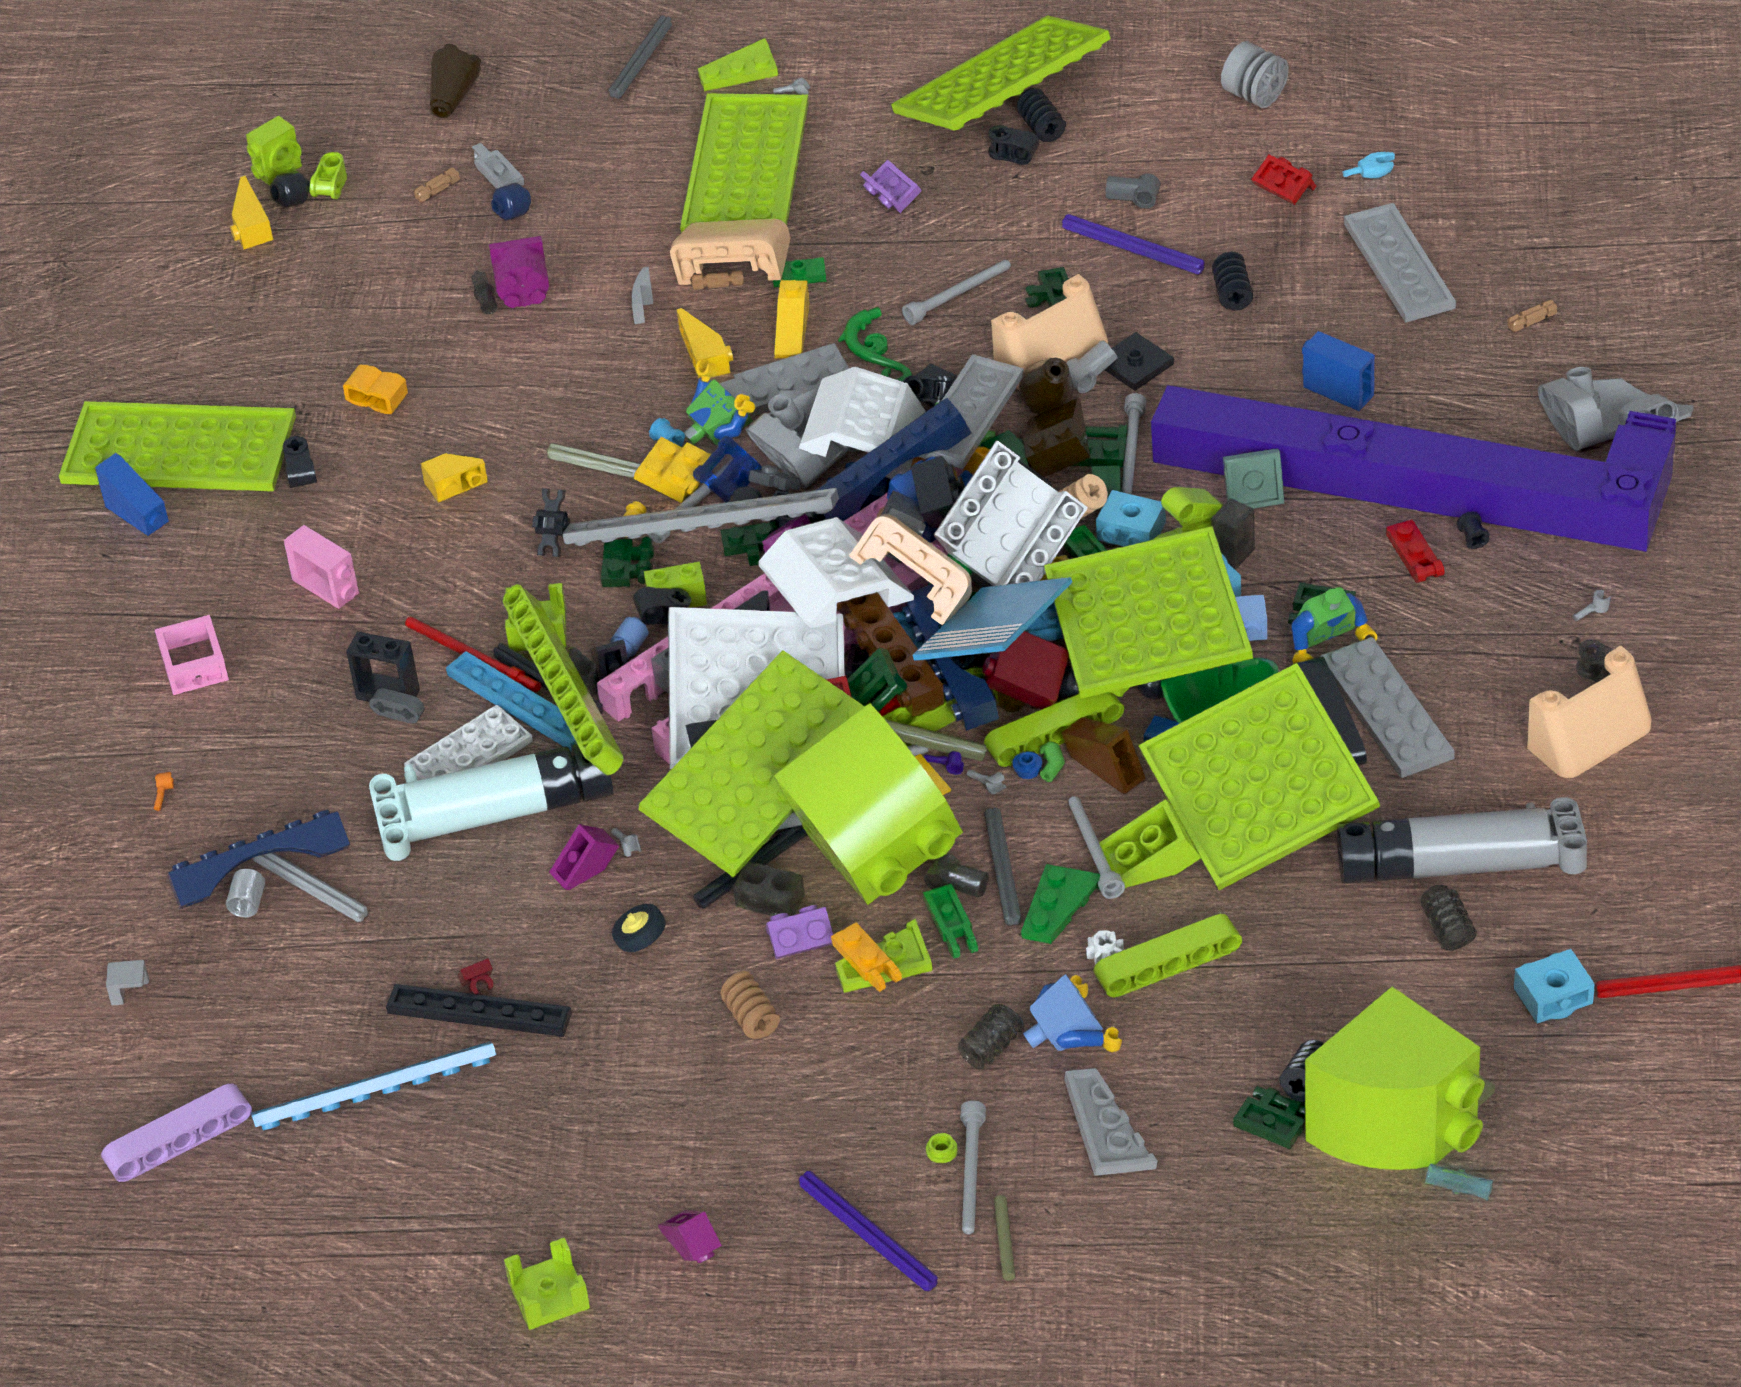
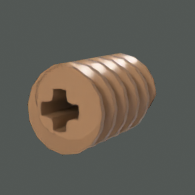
M741 971L725 981L720 992L721 999L732 1012L733 1017L743 1029L744 1034L752 1039H761L773 1033L779 1025L780 1015L776 1014L775 1008L770 1004V1000L765 996L764 991L759 988V984L754 980V976L749 971Z

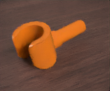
M171 772L159 773L155 776L157 796L154 810L156 811L161 810L165 790L174 789V780Z

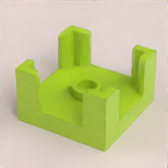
M562 583L549 584L550 600L540 601L564 647H567L566 603ZM508 614V619L505 620V628L509 647L515 651H528Z
M565 1237L550 1243L552 1259L522 1269L521 1259L518 1254L504 1259L508 1283L529 1330L590 1309L586 1284L582 1275H577L574 1269L570 1249Z

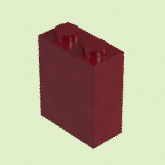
M1024 631L1005 651L991 652L990 657L986 659L983 665L982 673L985 674L984 679L989 688L1042 710L1057 702L1069 654L1067 649Z

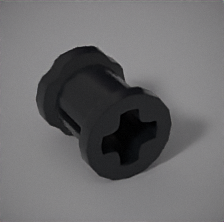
M1474 511L1463 514L1456 523L1458 530L1464 533L1465 543L1469 549L1482 548L1490 540L1488 530L1481 525L1482 519L1480 514Z

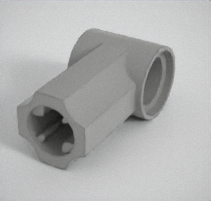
M1104 340L1095 345L1082 358H1073L1066 362L1069 366L1073 386L1080 393L1090 391L1096 384L1097 376L1118 358Z

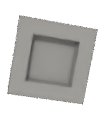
M144 960L108 963L106 988L111 1005L124 1004L125 988L142 987L144 984L149 983Z

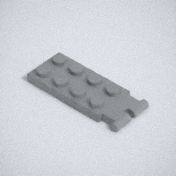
M835 343L734 374V379L719 384L734 398L739 394L749 396V401L755 404V410L751 412L755 416L770 411L768 403L773 396L780 393V390H811L820 386L823 378L847 370L849 367Z

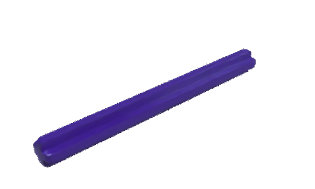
M1067 214L1062 220V227L1065 230L1199 275L1205 268V261L1203 259L1077 216Z
M806 1171L804 1175L800 1176L799 1185L802 1189L924 1291L929 1292L937 1286L938 1277L817 1175L812 1171Z

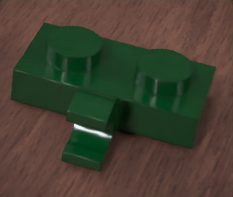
M1064 267L1038 271L1040 285H1030L1025 289L1028 295L1025 301L1029 308L1039 306L1044 300H1047L1049 307L1067 298L1063 294V284L1069 278Z
M776 522L720 530L724 555L731 556L747 553L749 566L759 565V551H764L762 541L769 534L777 530Z

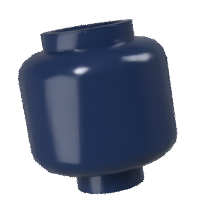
M509 184L494 191L491 207L500 218L504 220L514 219L528 212L531 205V196L528 190L520 184Z

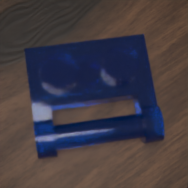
M724 436L718 442L717 449L705 463L697 466L693 471V476L698 482L705 483L727 503L730 500V495L736 489L749 485L751 482L749 481L750 470H761L762 466L732 438ZM726 454H730L733 460L717 477L712 473V470Z

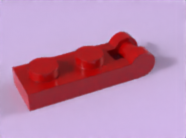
M1413 519L1386 527V536L1416 583L1426 581V578L1430 576L1437 578L1445 574L1442 561L1436 558Z

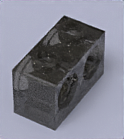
M750 861L744 866L733 885L736 907L769 916L781 913H788V917L795 915L805 896L803 875Z

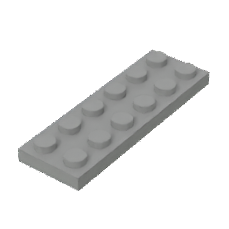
M1394 203L1344 216L1345 227L1405 323L1456 309V300Z
M972 354L942 399L948 398L962 415L972 434L949 450H938L922 454L918 457L927 460L932 456L935 458L943 456L948 465L953 464L954 467L964 469L1022 380L1024 368Z
M1373 637L1320 656L1325 658L1339 691L1401 778L1454 759V749Z

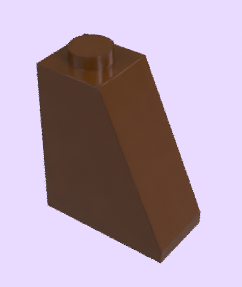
M1081 717L1061 732L1071 758L1119 792L1126 794L1146 779L1127 729Z

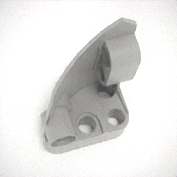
M1588 367L1572 368L1566 373L1567 380L1560 378L1538 387L1540 402L1552 425L1562 439L1575 451L1613 439L1618 425H1625L1629 411L1675 418L1677 422L1691 417L1694 410L1693 405L1675 404L1660 394L1649 395L1627 383L1622 378L1593 380L1591 369Z
M819 386L793 399L786 393L776 394L768 403L770 413H763L746 429L753 442L783 473L801 479L800 487L803 489H807L847 451L854 452L858 450L834 441L830 442L826 457L799 449Z

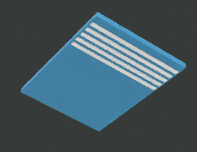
M1071 577L982 587L912 655L914 661L1005 651L1072 583Z

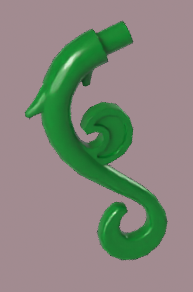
M875 307L868 311L864 309L853 315L848 320L842 335L838 338V342L845 341L850 351L857 357L873 364L888 367L880 375L889 377L891 374L890 368L900 371L903 375L895 380L903 382L906 377L912 376V372L905 365L881 356L888 350V342L884 335L880 333L870 334L865 338L864 345L858 340L859 331L861 329L865 330L872 320L882 316L880 308Z

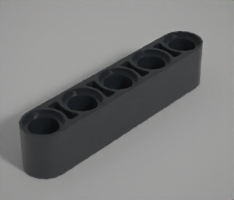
M1322 656L1297 662L1357 765L1366 764L1367 755L1364 743L1325 658Z

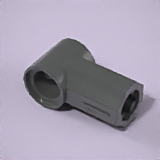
M1143 174L1138 179L1108 176L1105 191L1106 198L1133 201L1140 208H1151L1155 205L1161 183L1152 174Z

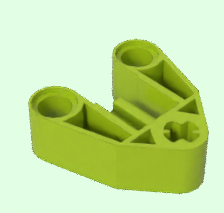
M1173 487L1163 495L1161 505L1183 527L1159 534L1153 540L1213 526L1217 542H1219L1233 529L1237 518L1225 505L1205 489Z

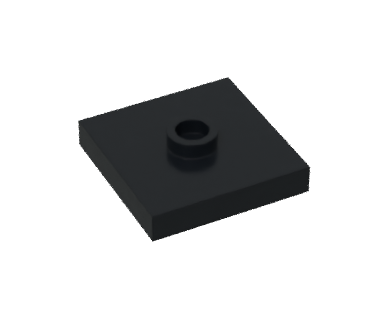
M1135 332L1111 348L1118 358L1105 371L1136 391L1174 365V357Z

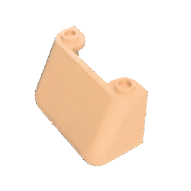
M779 219L692 223L673 241L670 250L678 285L692 284L694 273H702V263L750 261L753 271H758L759 268L764 270L768 274V281L781 280L791 237L787 225Z
M1080 274L1068 279L1063 284V294L1067 298L1027 320L1014 312H1007L991 320L994 360L1024 368L1025 372L1030 365L1038 361L1054 357L1061 358L1065 362L1073 358L1080 359L1100 341L1104 340L1108 344V338L1088 281Z
M890 514L878 516L870 524L849 555V557L861 565L870 558H875L881 562L887 553H891L932 583L934 587L927 595L934 603V612L931 617L941 625L945 624L966 604L972 593L971 577L962 566Z
M1622 646L1609 652L1604 659L1605 668L1610 675L1572 698L1567 699L1563 694L1549 690L1530 699L1527 749L1561 777L1574 778L1650 732L1651 714L1636 663L1631 653Z

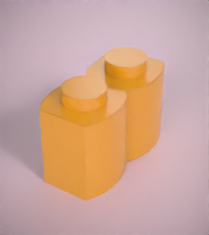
M358 365L343 385L345 400L360 407H370L384 414H392L408 394L406 379L401 375L392 372H381L378 368L369 365Z

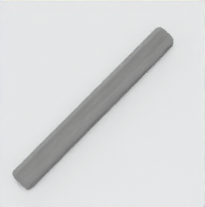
M271 852L253 858L254 862L353 920L362 922L368 916L365 905L276 853Z

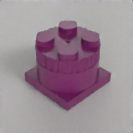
M541 236L489 244L496 291L500 299L504 301V304L510 308L540 304L546 298L549 287Z

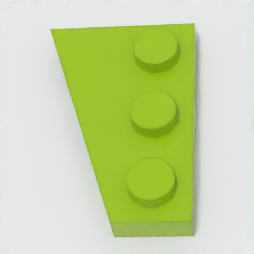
M764 38L698 68V74L704 91L778 76V70L767 40Z

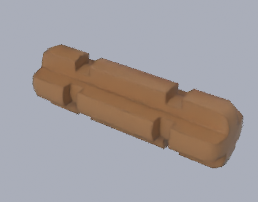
M449 168L443 172L444 175L441 173L424 183L425 186L420 185L414 189L415 198L419 202H424L430 198L429 195L434 196L450 186L449 183L453 185L460 180L459 172L454 168Z
M741 270L732 271L730 274L728 272L708 273L706 276H703V274L692 276V287L695 290L704 289V287L709 289L729 287V284H733V286L744 284L743 272Z
M1547 300L1541 303L1542 306L1538 304L1520 312V316L1518 314L1510 316L1507 319V325L1512 332H1517L1523 329V326L1528 327L1544 320L1545 316L1549 318L1557 313V305L1553 300Z

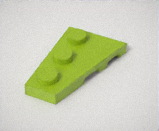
M916 919L906 924L907 928L896 934L892 931L883 936V941L877 944L899 968L902 978L933 971L932 962ZM845 958L835 963L836 972L844 993L872 986L868 980L865 981ZM884 971L880 973L885 983L892 981Z

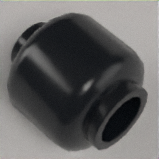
M298 171L279 174L270 185V193L272 199L282 207L299 205L307 200L308 193H310V183Z

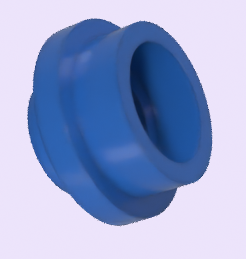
M1022 752L1013 759V769L1019 777L1032 779L1042 769V759L1034 752Z

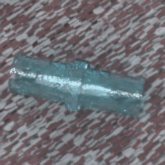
M1430 1163L1425 1179L1426 1184L1451 1189L1453 1194L1459 1195L1462 1192L1484 1198L1485 1200L1489 1199L1493 1186V1180L1491 1179L1488 1180L1466 1174L1464 1169L1459 1168L1458 1171L1434 1165L1433 1163Z

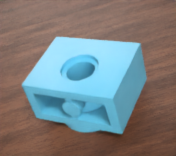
M1112 490L1096 519L1097 539L1124 547L1153 540L1161 533L1166 523L1165 509L1162 507L1161 501Z
M1572 949L1554 953L1549 957L1532 963H1526L1515 969L1514 990L1537 1024L1549 1019L1568 1017L1575 1010L1593 1004L1594 982Z

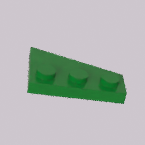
M1046 864L1021 930L1022 939L1052 944L1072 921V915L1080 906L1084 907L1090 900L1089 896L1096 888L1100 889L1098 886L1100 874Z

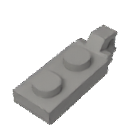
M482 143L472 146L476 168L496 189L513 183L520 184L521 186L525 185L523 176L498 150L490 152Z

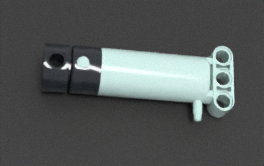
M578 744L571 745L572 754L569 747L564 746L422 780H417L413 766L408 764L404 767L405 784L396 785L392 776L378 774L371 779L369 789L384 852L389 859L400 861L409 855L411 851L410 842L581 802V794L584 801L614 795L611 775H605L584 757ZM383 791H388V793L379 794V793H381V792H383ZM395 840H400L398 843H391Z

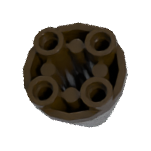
M445 44L444 48L434 52L431 60L430 110L432 114L440 118H447L455 111L479 77L481 59L478 56L461 51L453 44Z
M1054 357L1038 361L1030 365L1023 373V378L1019 383L1020 396L1031 412L1042 414L1072 399L1074 386L1069 366L1061 358Z

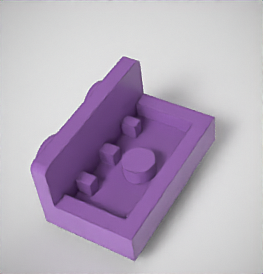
M889 160L871 177L864 171L860 174L865 181L863 184L864 188L873 196L876 194L880 195L878 199L886 208L890 209L893 207L899 213L922 191L917 184Z
M812 905L800 909V914L788 917V913H781L770 918L771 921L766 923L765 929L766 933L769 934L776 959L832 945L831 936L833 932L826 907L818 909L817 905Z

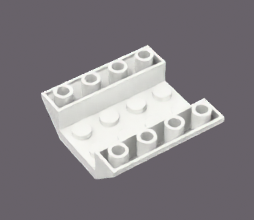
M852 367L821 380L799 449L826 457L830 442L834 441L869 453L926 413L908 383L858 367ZM913 459L895 468L886 477L892 479L899 473L903 475L910 470Z
M999 441L994 443L934 533V536L951 556L992 586L1040 581L1045 573L1044 565L1052 563L1088 507L1066 491L1057 492L1019 464L1018 460L1020 457Z
M837 517L786 530L759 560V567L809 628L836 622L837 603L878 592L888 607L914 600V595L884 560L879 562L875 558H870L860 565L849 557L863 535Z

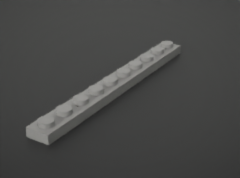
M837 488L577 522L570 523L562 535L565 544L575 543L576 546H582L594 540L611 542L618 537L625 536L629 539H635L647 533L664 535L671 530L681 529L682 532H688L700 526L717 528L724 523L730 522L741 525L753 519L770 521L783 515L794 518L813 511L816 514H824L834 508L839 496Z

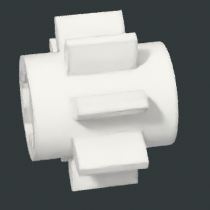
M1098 931L1094 937H1088L1087 959L1094 958L1096 965L1101 959L1123 951V939L1116 940L1114 931Z

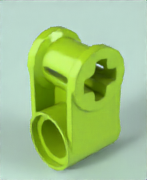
M329 152L322 156L310 180V194L312 197L324 195L331 196L332 199H339L342 188L347 180L344 159L340 153Z

